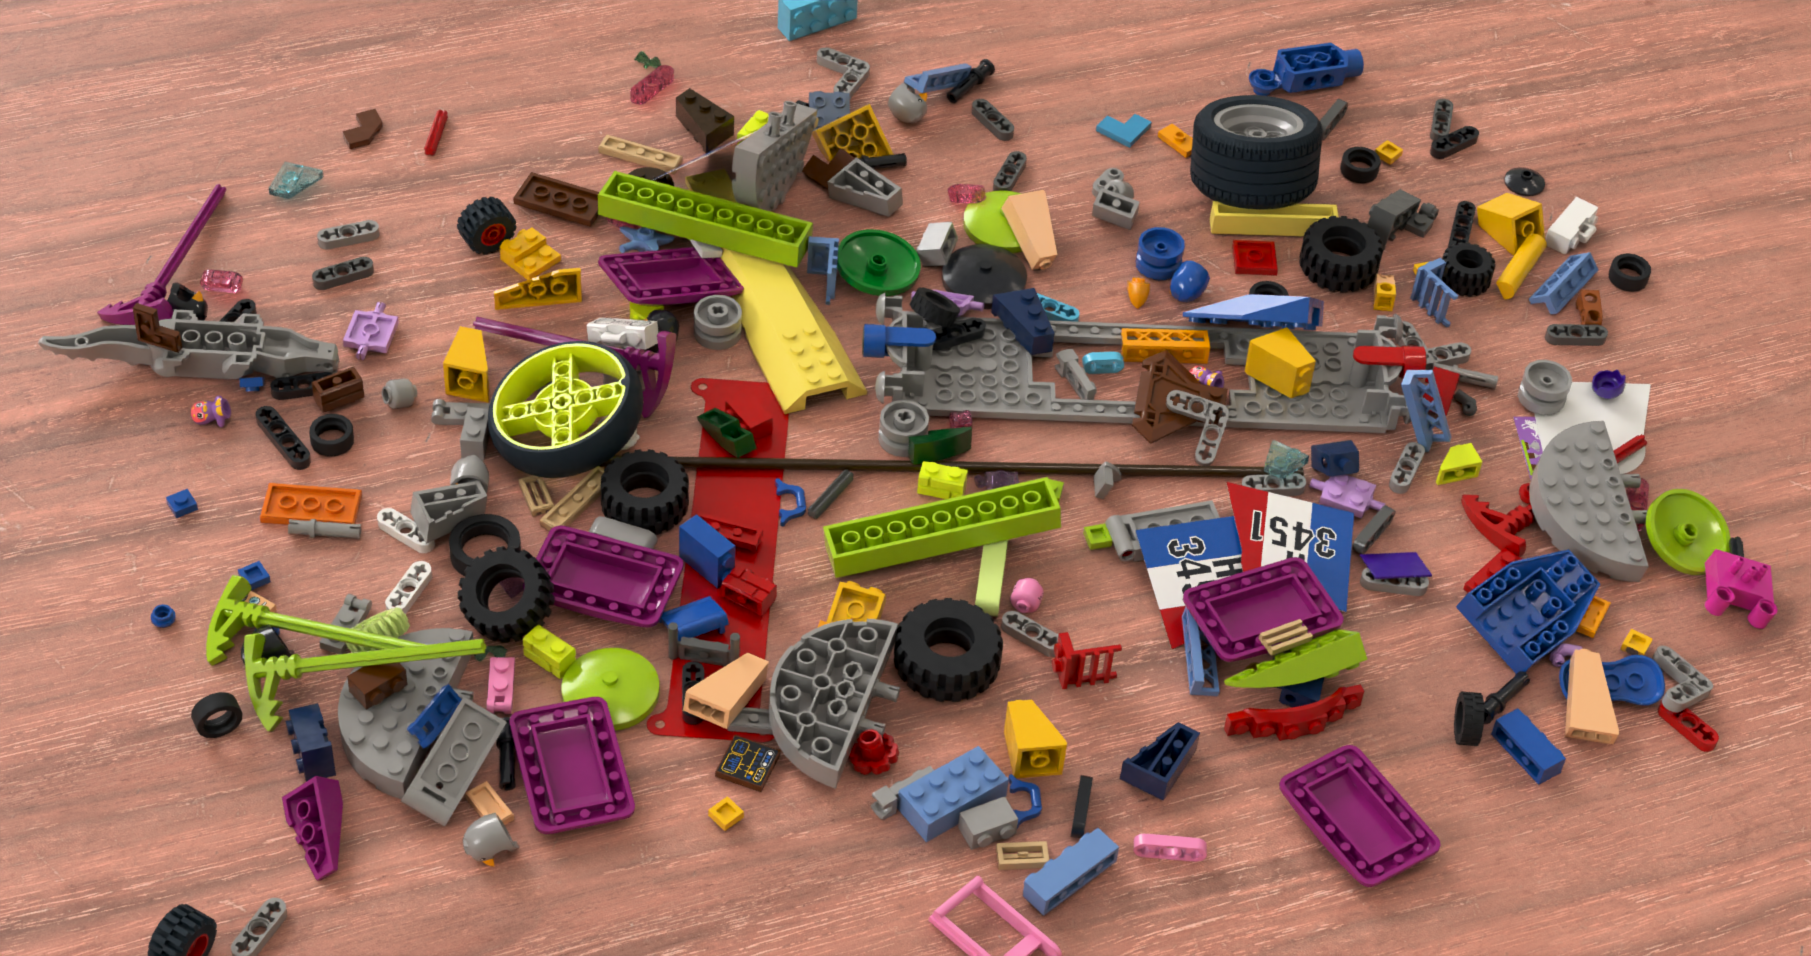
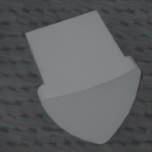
M1104 462L1094 475L1095 497L1100 499L1105 498L1114 486L1113 482L1122 479L1119 469L1109 462Z

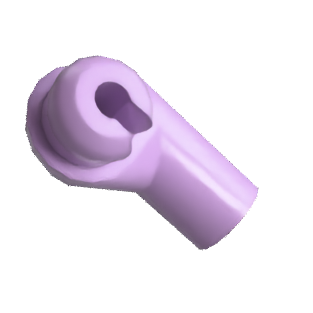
M1562 643L1550 653V661L1554 666L1560 667L1565 662L1564 658L1566 656H1572L1575 649L1580 650L1582 647Z

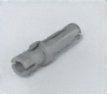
M1433 362L1431 370L1435 366L1459 373V381L1493 389L1497 386L1498 376L1458 368V365L1454 364L1453 366Z
M289 519L288 534L310 535L309 537L315 538V536L360 539L361 524L319 522L316 519H311L310 521Z

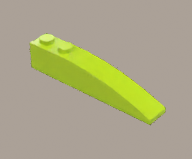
M1336 629L1313 638L1311 642L1291 648L1292 652L1279 653L1274 656L1275 661H1263L1257 664V670L1247 669L1224 680V683L1227 686L1243 688L1287 686L1322 677L1332 678L1339 675L1340 670L1357 668L1360 666V662L1368 659L1359 632Z

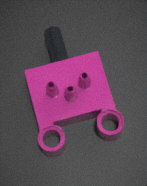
M1738 536L1730 538V553L1715 549L1705 562L1707 588L1705 608L1715 616H1721L1730 604L1751 610L1747 616L1749 623L1757 629H1763L1778 611L1773 597L1771 566L1744 558L1741 538Z

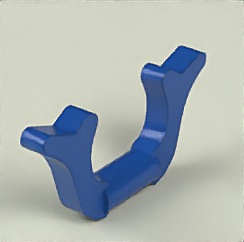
M777 478L775 480L776 494L780 496L785 493H791L795 495L797 508L794 510H779V516L781 517L780 525L785 526L789 520L805 514V492L801 487L785 484Z
M1010 774V793L1026 791L1031 795L1032 808L1030 810H1013L1018 817V829L1024 821L1036 818L1041 814L1040 789L1036 784L1020 781Z

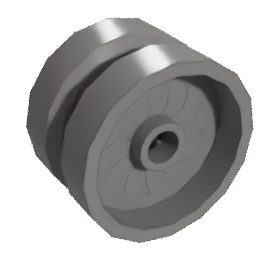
M712 295L701 299L694 309V336L696 341L703 347L712 350L729 349L736 345L741 339L742 309L740 304L733 298L725 295Z
M1536 360L1531 362L1525 368L1523 379L1518 389L1517 396L1520 403L1526 409L1541 415H1552L1560 412L1565 405L1567 394L1571 388V374L1564 366L1554 361Z
M898 400L887 404L882 409L880 415L878 436L880 446L887 453L894 456L908 457L909 437L928 435L929 415L927 410L922 405L909 400Z

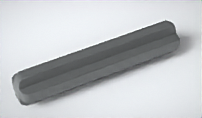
M844 470L808 508V515L817 519L853 481L854 474Z

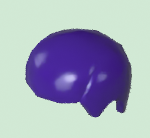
M1609 370L1599 371L1593 376L1592 380L1593 391L1604 399L1618 397L1623 393L1626 386V376H1622L1619 370L1613 372Z

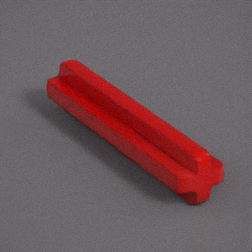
M438 110L424 147L426 155L430 154L433 156L436 153L448 118L446 110Z

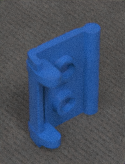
M711 596L663 612L659 620L667 628L670 623H677L678 641H681L682 637L693 638L715 629L718 630L719 634L725 633V626L729 625L727 614Z

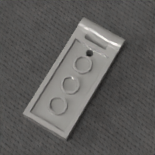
M1211 500L1122 516L1114 515L1109 517L1105 524L1121 561L1133 559L1135 562L1144 560L1135 530L1220 518Z
M463 697L401 799V802L445 827L507 722Z

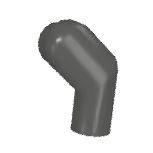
M1459 389L1455 393L1454 399L1462 403V411L1465 415H1474L1477 411L1476 400Z

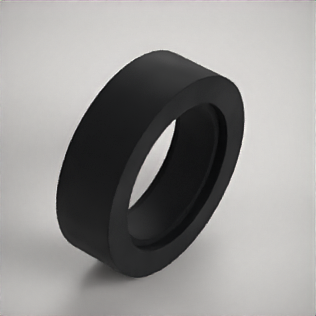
M479 514L468 517L458 523L452 530L449 538L450 559L456 571L466 576L464 570L467 566L471 567L474 564L472 561L474 559L464 553L463 546L468 540L476 536L494 535L502 538L507 543V550L512 546L518 547L521 551L520 534L511 521L498 515Z

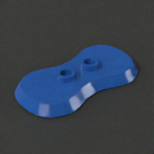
M1631 655L1614 662H1602L1611 701L1620 700L1637 705H1651L1663 697L1665 692L1664 676L1660 666L1653 659L1643 655ZM1570 660L1561 666L1559 673L1561 690L1566 699L1568 698Z

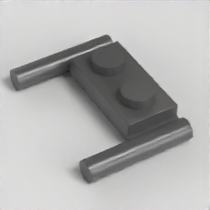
M672 622L668 625L669 658L673 660L680 658L726 666L740 657V635L738 633L730 635V650L729 644L687 637H682L681 641H678V625Z

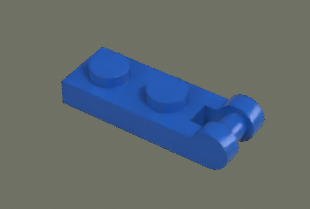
M449 684L443 686L418 718L408 726V732L419 739L418 743L422 748H426L447 725L462 699ZM423 726L429 730L427 733L424 731Z

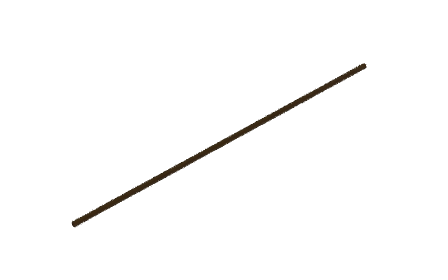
M615 455L601 464L600 467H607L615 458H621L622 456ZM672 456L684 468L920 472L922 464L913 465L911 461ZM934 461L940 465L968 470V473L1095 475L1102 465ZM1113 464L1123 476L1244 478L1249 475L1290 473L1304 475L1303 467Z

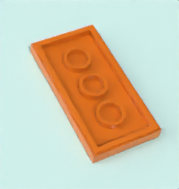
M269 483L260 521L261 523L288 525L290 524L289 519L303 521L316 519L319 522L356 524L362 490Z

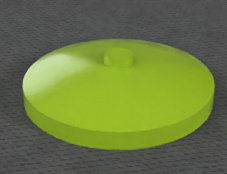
M992 191L974 198L967 205L964 212L963 224L969 238L976 244L994 245L1012 253L1023 252L1001 209L1008 196L1021 193Z
M1672 489L1661 494L1649 506L1646 514V531L1650 543L1660 558L1677 571L1688 575H1705V562L1715 549L1729 553L1730 532L1727 523L1716 506L1704 496L1687 489Z
M602 648L582 655L569 666L562 680L561 691L563 702L588 697L603 698L608 704L614 730L616 731L632 727L648 717L658 702L660 687L658 674L646 658L627 649Z

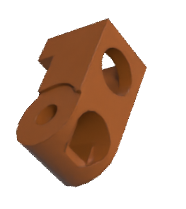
M1580 290L1575 304L1576 309H1579L1581 325H1602L1603 313L1600 291ZM1592 296L1593 299L1592 301H1586L1585 297Z

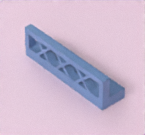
M965 63L923 71L922 74L906 76L904 83L921 93L951 88L964 80L970 74L972 67Z
M1591 252L1569 256L1529 298L1530 303L1545 302L1550 315L1557 314L1598 271Z
M1407 370L1401 387L1417 442L1425 448V452H1429L1433 442H1450L1452 437L1433 370ZM1418 378H1428V385L1426 386L1418 381ZM1427 393L1428 395L1433 397L1434 400L1432 402H1429L1428 400L1423 398V395ZM1432 410L1433 412L1438 414L1439 417L1437 419H1434L1433 417L1428 415V411ZM1437 427L1443 431V434H1434L1432 429Z
M1185 606L1182 624L1190 695L1218 696L1220 691L1215 650L1204 633L1199 630L1197 622ZM1200 639L1208 644L1204 651L1201 649ZM1202 658L1210 664V667L1206 670L1203 669ZM1204 678L1212 683V688L1203 687Z

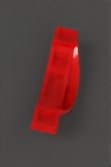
M1361 684L1350 687H1339L1330 696L1304 706L1284 709L1246 708L1242 711L1227 714L1224 730L1227 736L1241 735L1250 731L1253 739L1276 734L1279 741L1293 740L1309 734H1318L1324 731L1326 722H1335L1342 719L1346 709L1352 710L1361 706L1365 691Z

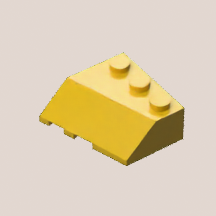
M870 104L812 132L819 150L829 163L840 148L855 158H860L861 155L868 157L894 155Z

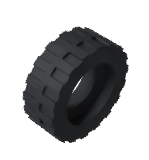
M924 287L917 289L910 302L911 308L921 317L942 327H952L960 313V308L952 300Z
M1464 691L1459 693L1454 714V734L1457 745L1478 746L1481 741L1485 712L1482 693Z

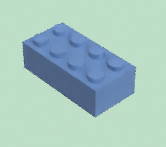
M977 746L898 791L897 809L920 836L928 842L958 825L960 812L1004 796L1006 797L1009 779L988 755Z

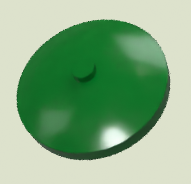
M876 229L860 230L846 236L838 246V272L848 284L864 293L876 296L885 293V296H895L908 291L917 282L921 269L920 258L916 250L906 240L893 233Z

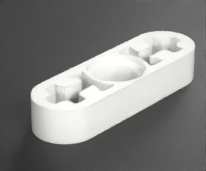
M392 508L382 509L378 513V526L384 532L419 553H428L434 549L435 540L426 544L413 520ZM403 528L412 529L410 533L404 534L400 532Z
M418 561L410 566L385 601L386 610L396 606L401 608L403 613L406 614L432 579V570L429 563ZM407 586H412L415 588V590L412 592H404L403 588Z

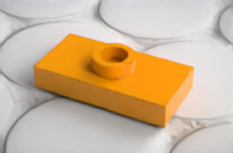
M1173 123L1158 131L1157 137L1185 158L1192 154L1193 138Z
M1594 595L1576 631L1594 638L1611 602Z

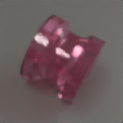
M963 410L962 413L950 412L949 421L951 428H972V418L969 410Z

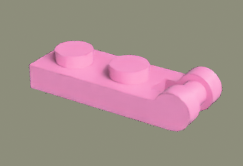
M490 657L487 711L493 714L495 712L512 714L515 657Z

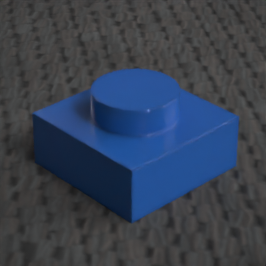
M264 377L239 378L240 387H246V392L260 391L259 386H265Z
M188 488L166 497V502L176 518L198 510L197 503Z
M260 561L238 569V576L247 579L252 590L271 582L269 574Z

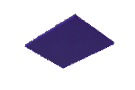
M1416 552L1360 554L1361 559L1375 579L1432 577L1431 572Z

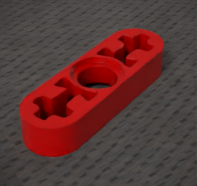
M1661 700L1658 714L1662 719L1699 750L1710 752L1715 749L1719 736L1714 729L1690 709L1686 708L1681 712H1672L1663 706ZM1682 721H1690L1694 727H1686Z

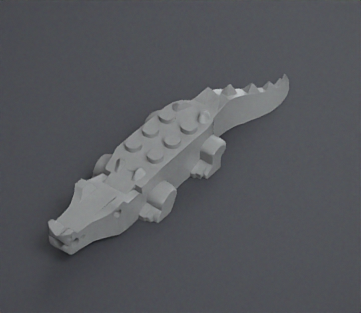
M175 309L172 319L160 320L159 325L180 332L182 349L179 353L138 341L135 325L103 326L88 332L69 336H43L38 342L44 350H50L55 355H66L72 360L78 357L87 358L90 361L104 358L125 361L132 366L145 364L150 365L153 371L164 377L238 379L252 374L255 370L272 375L277 379L313 371H325L335 374L338 371L340 362L336 344L309 339L292 329L264 326L260 314L243 313L235 322L198 320L193 310Z

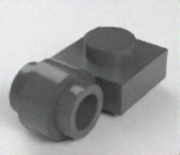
M1423 203L1419 213L1415 212L1406 223L1405 230L1424 238L1433 226L1439 209L1431 203Z

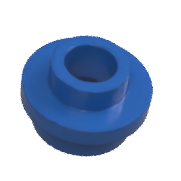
M164 604L156 606L151 613V622L157 627L170 626L176 619L175 611L170 606Z

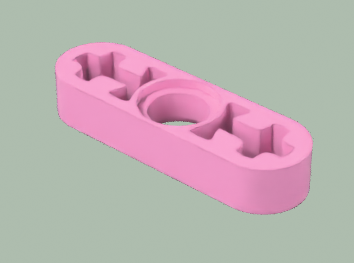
M1139 834L1134 838V853L1140 857L1197 862L1206 858L1207 844L1200 838Z

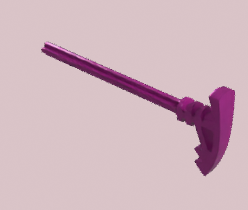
M217 184L155 281L145 286L141 296L126 303L120 301L114 306L110 303L99 310L97 313L102 320L120 325H135L133 307L136 303L157 309L159 321L172 318L173 309L165 299L167 295L165 287L227 190L225 186L221 187L220 184Z
M478 316L476 321H473V326L477 330L547 346L568 341H584ZM661 331L657 334L659 353L649 350L645 351L640 348L635 349L631 346H628L625 350L607 346L626 358L635 370H641L645 389H642L644 401L642 415L644 418H648L653 414L667 390L675 355V333ZM655 370L658 371L657 383H656Z

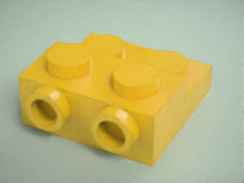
M532 227L528 230H520L517 237L512 240H504L500 246V260L527 280L537 277L561 261V254L547 245L546 237Z
M847 581V583L840 582L827 623L852 619L853 622H866L867 619L880 620L886 603V596L880 589L874 587L866 589L852 581Z

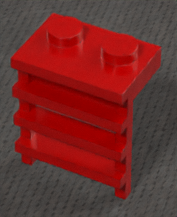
M1059 633L1058 642L1054 644L1055 658L1052 659V669L1054 673L1058 674L1062 689H1067V686L1070 684H1075L1076 688L1081 687V684L1089 682L1091 686L1095 685V681L1103 680L1105 684L1109 683V679L1117 678L1116 671L1111 672L1114 652L1122 651V646L1119 644L1074 651L1069 633ZM1106 653L1103 671L1097 674L1100 654ZM1092 655L1089 674L1083 676L1086 656Z

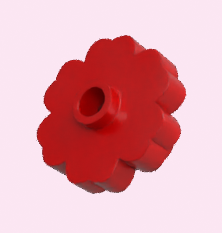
M868 729L860 734V737L857 739L858 743H854L849 755L850 762L853 764L855 771L863 775H867L870 772L879 775L882 772L888 771L890 764L898 761L899 749L898 745L894 742L893 736L885 732L881 736L876 730Z

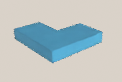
M1134 114L1124 124L1107 115L1096 126V131L1130 148L1151 128L1152 122Z

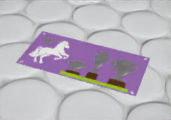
M1513 417L1529 476L1532 479L1533 470L1543 453L1535 417Z

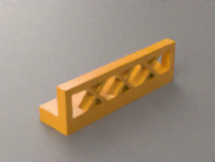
M1121 329V354L1124 362H1143L1144 359L1167 349L1180 363L1208 364L1210 352L1208 330ZM1127 336H1135L1138 339L1127 340ZM1150 337H1157L1159 340H1152ZM1172 337H1178V338L1181 339V340H1180V341H1174V340H1172L1171 338H1172ZM1193 338H1203V341H1195Z

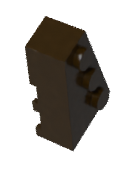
M691 88L676 97V117L687 131H691L694 135V140L702 145L705 153L710 152L734 135V116Z

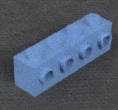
M1099 828L1091 833L1084 834L1074 846L1066 847L1059 857L1054 860L1050 859L1040 871L1027 876L1024 881L1023 897L1044 916L1117 861L1119 846Z

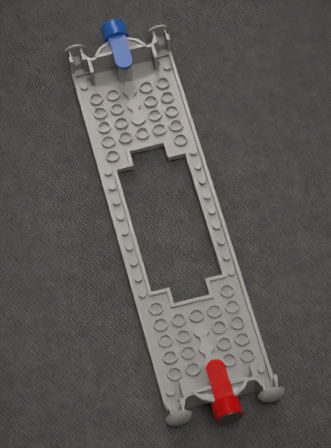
M885 293L879 296L876 303V317L882 325L864 324L863 357L884 358V356H890L892 361L900 367V373L885 375V371L877 376L875 392L878 401L884 404V396L892 397V402L898 400L914 401L922 405L927 410L929 416L1131 424L1133 418H1140L1139 415L1134 414L1136 404L1134 401L1055 398V383L1033 382L1032 357H1052L1053 349L1052 352L1031 355L1015 339V334L1003 326V321L1000 318H980L986 323L985 334L982 338L935 351L933 350V344L936 341V334L932 330L942 326L928 321L916 312L902 311V296L885 297ZM1393 314V317L1377 315L1374 330H1358L1357 333L1290 330L1316 361L1310 392L1305 395L1289 398L1248 375L1249 390L1230 389L1229 405H1225L1229 410L1226 427L1386 433V430L1396 429L1399 416L1403 417L1405 424L1412 422L1404 395L1393 393L1388 387L1396 382L1398 377L1403 379L1407 370H1426V350L1423 346L1396 347V344L1400 342L1403 335V322L1397 314ZM957 317L954 323L976 317ZM884 318H892V323L889 327L884 325ZM1049 320L1055 333L1054 342L1122 345V328L1208 330L1210 348L1224 349L1225 364L1246 365L1250 340L1278 331L1273 329ZM952 332V333H951L953 336H961V335H962V334L959 333V332ZM1127 336V340L1138 339L1135 336ZM1150 337L1152 340H1159L1157 337ZM1172 337V338H1171V339L1174 340V341H1180V340H1181V339H1179L1178 337ZM1193 338V340L1203 341V338ZM1195 422L1189 426H1204L1205 423Z

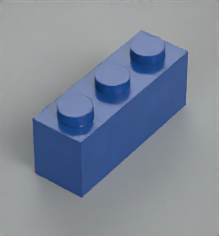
M1517 708L1496 719L1491 735L1538 785L1561 773L1566 758L1547 739L1546 735L1538 730L1528 716L1524 715Z

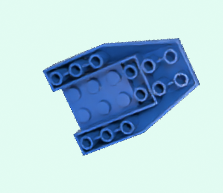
M1248 294L1183 312V317L1189 318V322L1206 323V319H1209L1210 323L1227 325V321L1249 322L1248 325H1261V327L1266 328L1278 326L1282 328L1287 327L1288 329L1303 328V330H1316V326L1322 327L1324 301L1312 297Z
M1568 549L1509 563L1471 590L1459 602L1456 608L1516 674L1519 671L1526 673L1576 632L1600 583Z

